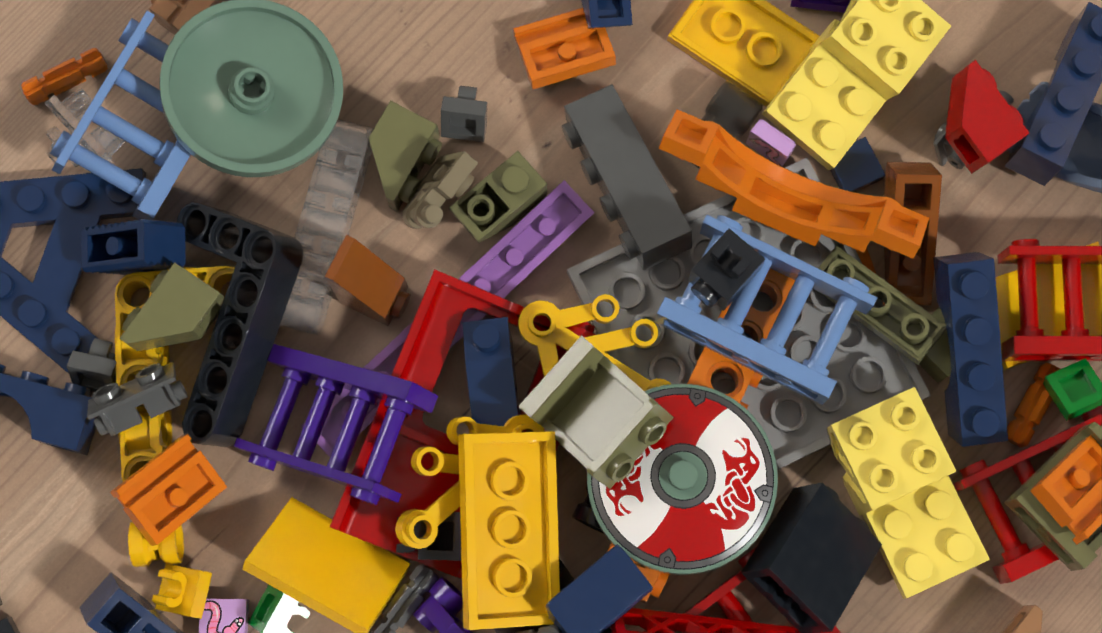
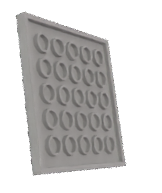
M808 158L785 167V169L820 182ZM727 194L684 214L692 230L691 249L643 271L637 257L629 259L622 244L567 269V274L582 305L592 303L598 296L603 294L611 295L618 301L619 313L613 321L606 324L598 323L596 320L591 321L592 325L595 326L597 335L629 328L640 319H649L656 324L658 337L651 346L639 348L634 345L606 352L607 354L649 380L661 378L669 381L671 384H687L704 346L656 323L655 318L665 297L675 301L676 297L683 296L690 282L688 279L691 270L701 260L711 240L700 234L706 215L715 219L718 215L729 217L743 227L742 232L816 268L822 264L836 246L861 264L862 262L854 248L840 244L822 234L816 246H812L732 211L737 198ZM814 289L811 290L783 347L787 351L785 356L801 364L804 359H810L836 305ZM758 292L752 306L759 311H769L773 308V302L768 294ZM877 299L873 307L881 308L884 304L881 299ZM601 301L596 306L600 316L609 317L612 315L613 308L609 302ZM702 301L699 304L702 309L701 315L717 321L722 311L718 305L715 304L713 307H709ZM851 316L826 367L829 370L827 377L837 381L829 399L823 405L765 376H762L757 388L748 385L741 401L749 405L747 410L755 417L765 431L775 455L777 470L831 445L827 427L913 387L916 388L921 400L930 397L931 395L914 362ZM641 325L636 328V337L640 341L646 342L651 339V330L647 326ZM743 332L742 335L752 339L749 334ZM718 372L711 376V384L715 390L724 394L735 390L734 379L729 374Z

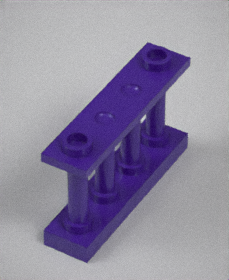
M273 344L267 361L284 369L281 375L285 378L260 444L237 438L234 447L250 453L248 462L259 467L274 471L276 464H280L352 488L350 496L374 505L378 504L380 497L399 503L402 494L381 485L380 482L405 416H411L413 408L432 413L438 395L412 381ZM309 379L316 380L314 386L318 388L293 455L277 451L302 385L307 386ZM343 388L351 390L349 396L352 397V401L327 466L311 462L335 395H341ZM379 398L386 400L384 406L388 409L361 478L346 473L345 470L370 405H375Z

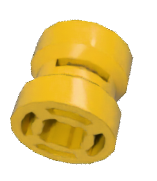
M130 522L128 547L132 565L134 567L149 566L153 561L160 559L166 564L182 563L184 557L182 525L158 545L151 546L135 524Z

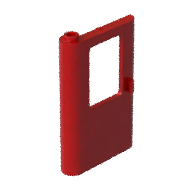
M434 269L391 376L412 381L432 392L463 314L467 309H475L494 318L508 317L509 324L518 327L520 314L525 307ZM538 315L533 319V325L539 331H546L550 328V321L546 316ZM588 322L567 327L578 336L582 335L584 338L596 335L594 334L595 326ZM556 345L558 359L560 360L567 351ZM539 361L526 397L544 378L541 361ZM381 399L352 470V475L362 478L388 409L384 406L386 400ZM413 408L411 416L407 415L404 418L380 482L381 485L402 494L399 503L380 497L378 504L374 505L350 496L352 488L346 486L330 528L396 553L397 544H402L397 538L395 530L397 517L411 509L426 510L459 481V474L439 472L433 476L419 475L411 465L413 453L420 447H434L444 454L459 455V445L453 444L448 439L446 433L425 425L423 422L424 411ZM520 409L519 415H527ZM556 440V452H557L558 446H559V444H560L557 440ZM427 452L421 458V465L425 470H429L433 466L434 459ZM460 507L454 512H460ZM418 552L396 553L462 579V561L418 559Z

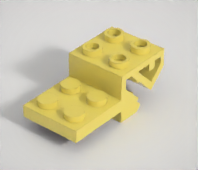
M851 0L841 21L834 19L809 49L810 53L763 111L762 115L827 170H831L836 167L888 99L900 94L951 28V25L922 0Z
M915 387L827 427L834 456L846 471L843 476L844 485L859 516L863 515L871 533L882 543L879 550L903 599H907L990 560L949 477L950 474L957 471Z

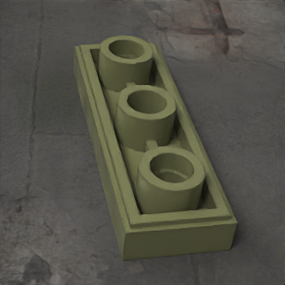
M838 246L832 250L818 267V269L841 280L844 277H850L867 285L870 289L868 293L878 297L877 299H881L885 306L881 308L872 307L867 315L854 310L852 317L917 365L947 329L944 323ZM824 295L826 298H828V299H829L830 301H832L834 304L837 303V300H835V299H833V298H831V297H829V296Z

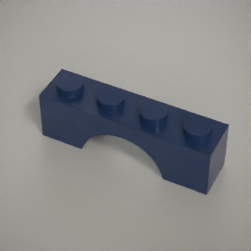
M1088 2L1069 26L1054 59L1057 63L1051 79L1036 108L1024 125L1029 134L1015 143L1005 164V167L1043 186L1063 168L1102 83V8L1091 2Z
M980 252L933 257L937 303L945 320L951 356L950 382L948 388L944 391L948 435L962 447L1008 441L994 258Z
M0 364V396L14 398L23 407L29 418L32 439L46 445L87 456L96 430L94 419L100 417L99 415L91 420L87 417L88 400L92 398L93 390L66 382L64 390L48 386L50 378L28 371H22L20 378L4 374L6 366Z

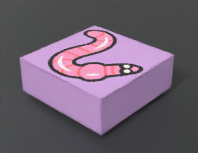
M763 119L758 120L746 141L748 146L781 167L790 158L796 146L793 140Z
M206 599L202 619H199V633H248L249 599Z

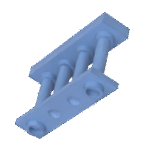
M146 11L140 23L131 18L118 40L126 46L72 135L63 131L50 152L51 155L57 158L52 168L54 172L60 174L68 160H71L133 196L131 201L138 204L132 216L138 220L154 219L191 155L178 140L175 143L169 140L163 143L101 106L115 84L163 112L160 90L124 69L136 47L163 62L169 45L146 32L155 16L149 11ZM94 122L155 158L153 163L160 166V169L153 181L147 178L141 181L79 145L78 143L90 123Z
M706 215L700 234L711 240L703 256L730 228L765 258L764 264L755 277L732 301L725 317H719L717 322L700 314L702 309L699 304L701 301L691 291L693 286L691 282H689L682 297H676L675 301L667 297L664 298L656 314L655 322L823 405L829 399L837 381L827 377L829 370L826 367L854 310L867 315L878 297L869 294V287L856 279L844 277L841 280L742 232L743 227L729 217L718 215L715 219ZM771 268L794 279L795 282L767 338H762L758 343L742 335L744 329L741 325ZM814 289L837 300V303L810 359H804L801 364L785 356L787 351L783 347L811 290Z

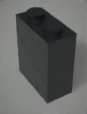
M823 482L796 487L790 492L741 571V574L800 633L831 632L870 567L882 543L869 531L868 525L860 518L854 516L839 500L838 494L830 487L825 486Z

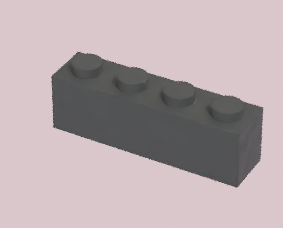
M613 84L565 105L567 123L561 125L564 136L572 150L579 147L584 157L580 164L589 184L592 186L598 183L604 195L599 200L606 217L610 222L618 221L623 231L622 234H619V239L628 258L633 259L637 257L644 271L691 249L692 230Z

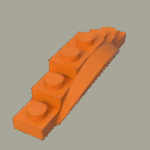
M677 109L658 148L681 160H686L700 166L695 180L736 197L737 199L732 211L812 246H816L822 234L840 244L847 245L863 253L869 242L873 241L891 251L901 253L914 259L921 246L929 217L903 207L896 200L889 197L854 193L796 174L757 154L729 134L720 124L713 121H704Z

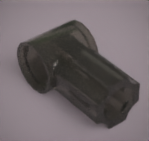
M727 80L705 109L706 114L701 120L720 124L734 138L737 136L741 138L755 121L763 105Z

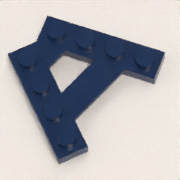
M142 168L124 170L141 181L146 178V172ZM93 173L1 181L0 316L69 373L67 363L72 351L89 354L93 340L95 338L99 339L68 313L83 271L81 262V231L84 227L99 225L100 221L104 219L133 217L132 215L138 204L131 201L133 196ZM54 224L32 283L2 258L11 229Z

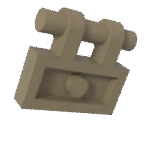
M465 151L440 156L421 180L419 187L416 189V194L404 208L402 214L404 223L412 229L436 227L443 217L441 206L446 199H452L453 196L459 198L466 192L474 180L471 172L478 162Z

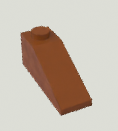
M887 162L884 197L892 198L901 206L929 217V221L921 246L914 259L884 247L885 281L916 304L931 305L934 279L933 257L936 255L942 174L930 162Z
M346 234L325 278L342 305L389 326L393 316L400 318L409 303L411 294L406 292L408 289L407 282L402 275L358 240Z

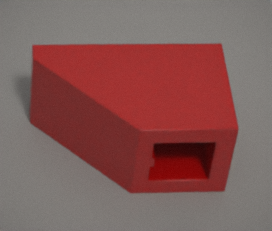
M976 60L952 77L945 133L946 140L972 174L1029 134V131L1023 125V118L1019 111L1006 102L997 89L994 77L989 71L981 68Z

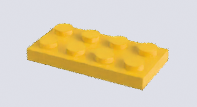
M555 431L458 434L463 628L467 630L554 624L548 616L546 604L560 592Z

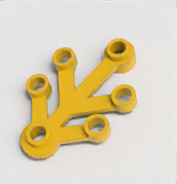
M608 294L598 296L592 303L559 310L553 303L548 301H535L528 304L520 314L518 327L523 339L529 344L537 346L544 377L559 361L556 345L568 351L580 337L567 329V327L592 320L602 324L610 323L619 313V304L613 296ZM601 301L609 302L613 308L612 315L609 317L600 316L596 309L597 304ZM538 315L546 316L550 321V328L546 331L537 330L533 325V319ZM640 319L629 328L585 337L587 341L644 391L671 384L669 381L661 378L649 380L605 353L634 345L639 348L651 346L658 337V328L653 321ZM644 325L651 330V339L649 341H640L636 337L635 332L638 326Z
M528 415L513 416L504 426L479 424L470 417H456L448 423L446 429L448 439L455 445H459L457 427L462 422L468 426V434L522 432L524 429L528 432H545L544 428ZM420 447L413 453L411 465L416 473L424 476H433L439 472L459 474V455L444 454L434 447ZM427 452L434 459L433 466L429 470H425L421 465V458ZM460 481L454 484L426 510L411 509L400 515L396 522L395 530L397 538L403 545L422 549L434 542L438 533V525L460 507ZM422 520L426 524L427 530L423 537L417 538L414 534V526L418 521Z

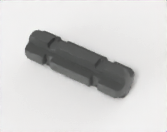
M423 564L418 565L409 576L411 581L408 585L405 583L402 585L383 610V618L381 620L377 619L368 633H396L395 631L398 627L403 628L425 599L422 597L426 591L429 593V590L438 581V575Z

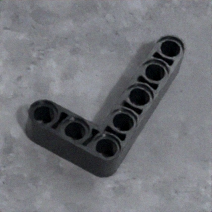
M192 202L181 209L176 222L182 223L185 227V242L237 263L183 416L182 429L184 435L188 434L191 437V443L229 447L233 446L236 439L240 438L243 433L304 254L299 240L290 235L228 211Z

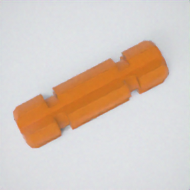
M92 48L81 53V59L77 61L73 57L43 72V77L40 79L34 76L24 81L21 87L25 97L32 105H38L48 100V95L54 93L56 96L87 81L86 76L90 74L92 77H95L105 72L108 68L103 55L97 48Z
M1045 363L1039 367L1034 377L1036 383L1030 384L1014 414L1016 420L1010 421L1007 426L1008 441L1013 445L1022 448L1027 446L1035 433L1032 428L1040 424L1052 398L1044 387L1043 382L1045 376L1060 370L1055 365Z

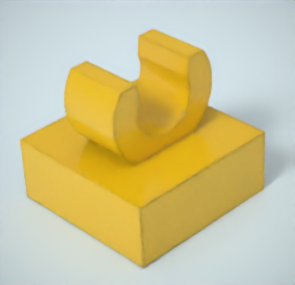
M165 564V568L158 572V576L162 578L159 593L152 597V601L156 604L155 609L202 619L212 573Z

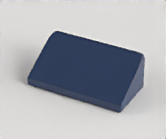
M617 544L546 604V610L551 621L563 633H603L651 592L653 587L627 553Z

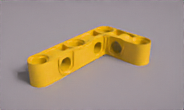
M232 266L183 267L218 292L221 291L224 284L231 281L235 269ZM161 271L131 273L120 279L116 286L115 366L116 383L119 386L136 379L135 375L147 366L157 363L164 366L170 363L169 345L136 351L120 339L125 332L122 330L126 318L137 308L131 305L133 293L140 288H149L150 291L151 284ZM144 404L139 405L136 408L142 417V423L118 433L123 482L172 444V410L151 418Z

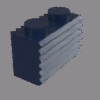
M140 219L114 224L109 223L108 225L102 224V226L84 227L81 231V262L85 273L99 272V274L125 275L137 272L168 270L174 262L182 268L186 264L185 227L182 223Z

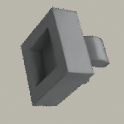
M460 85L457 98L443 96L441 106V137L477 142L485 141L487 102L476 100V87Z
M95 338L91 344L89 354L73 350L67 363L71 382L92 389V392H96L105 385L116 383L115 353L110 352L113 343Z

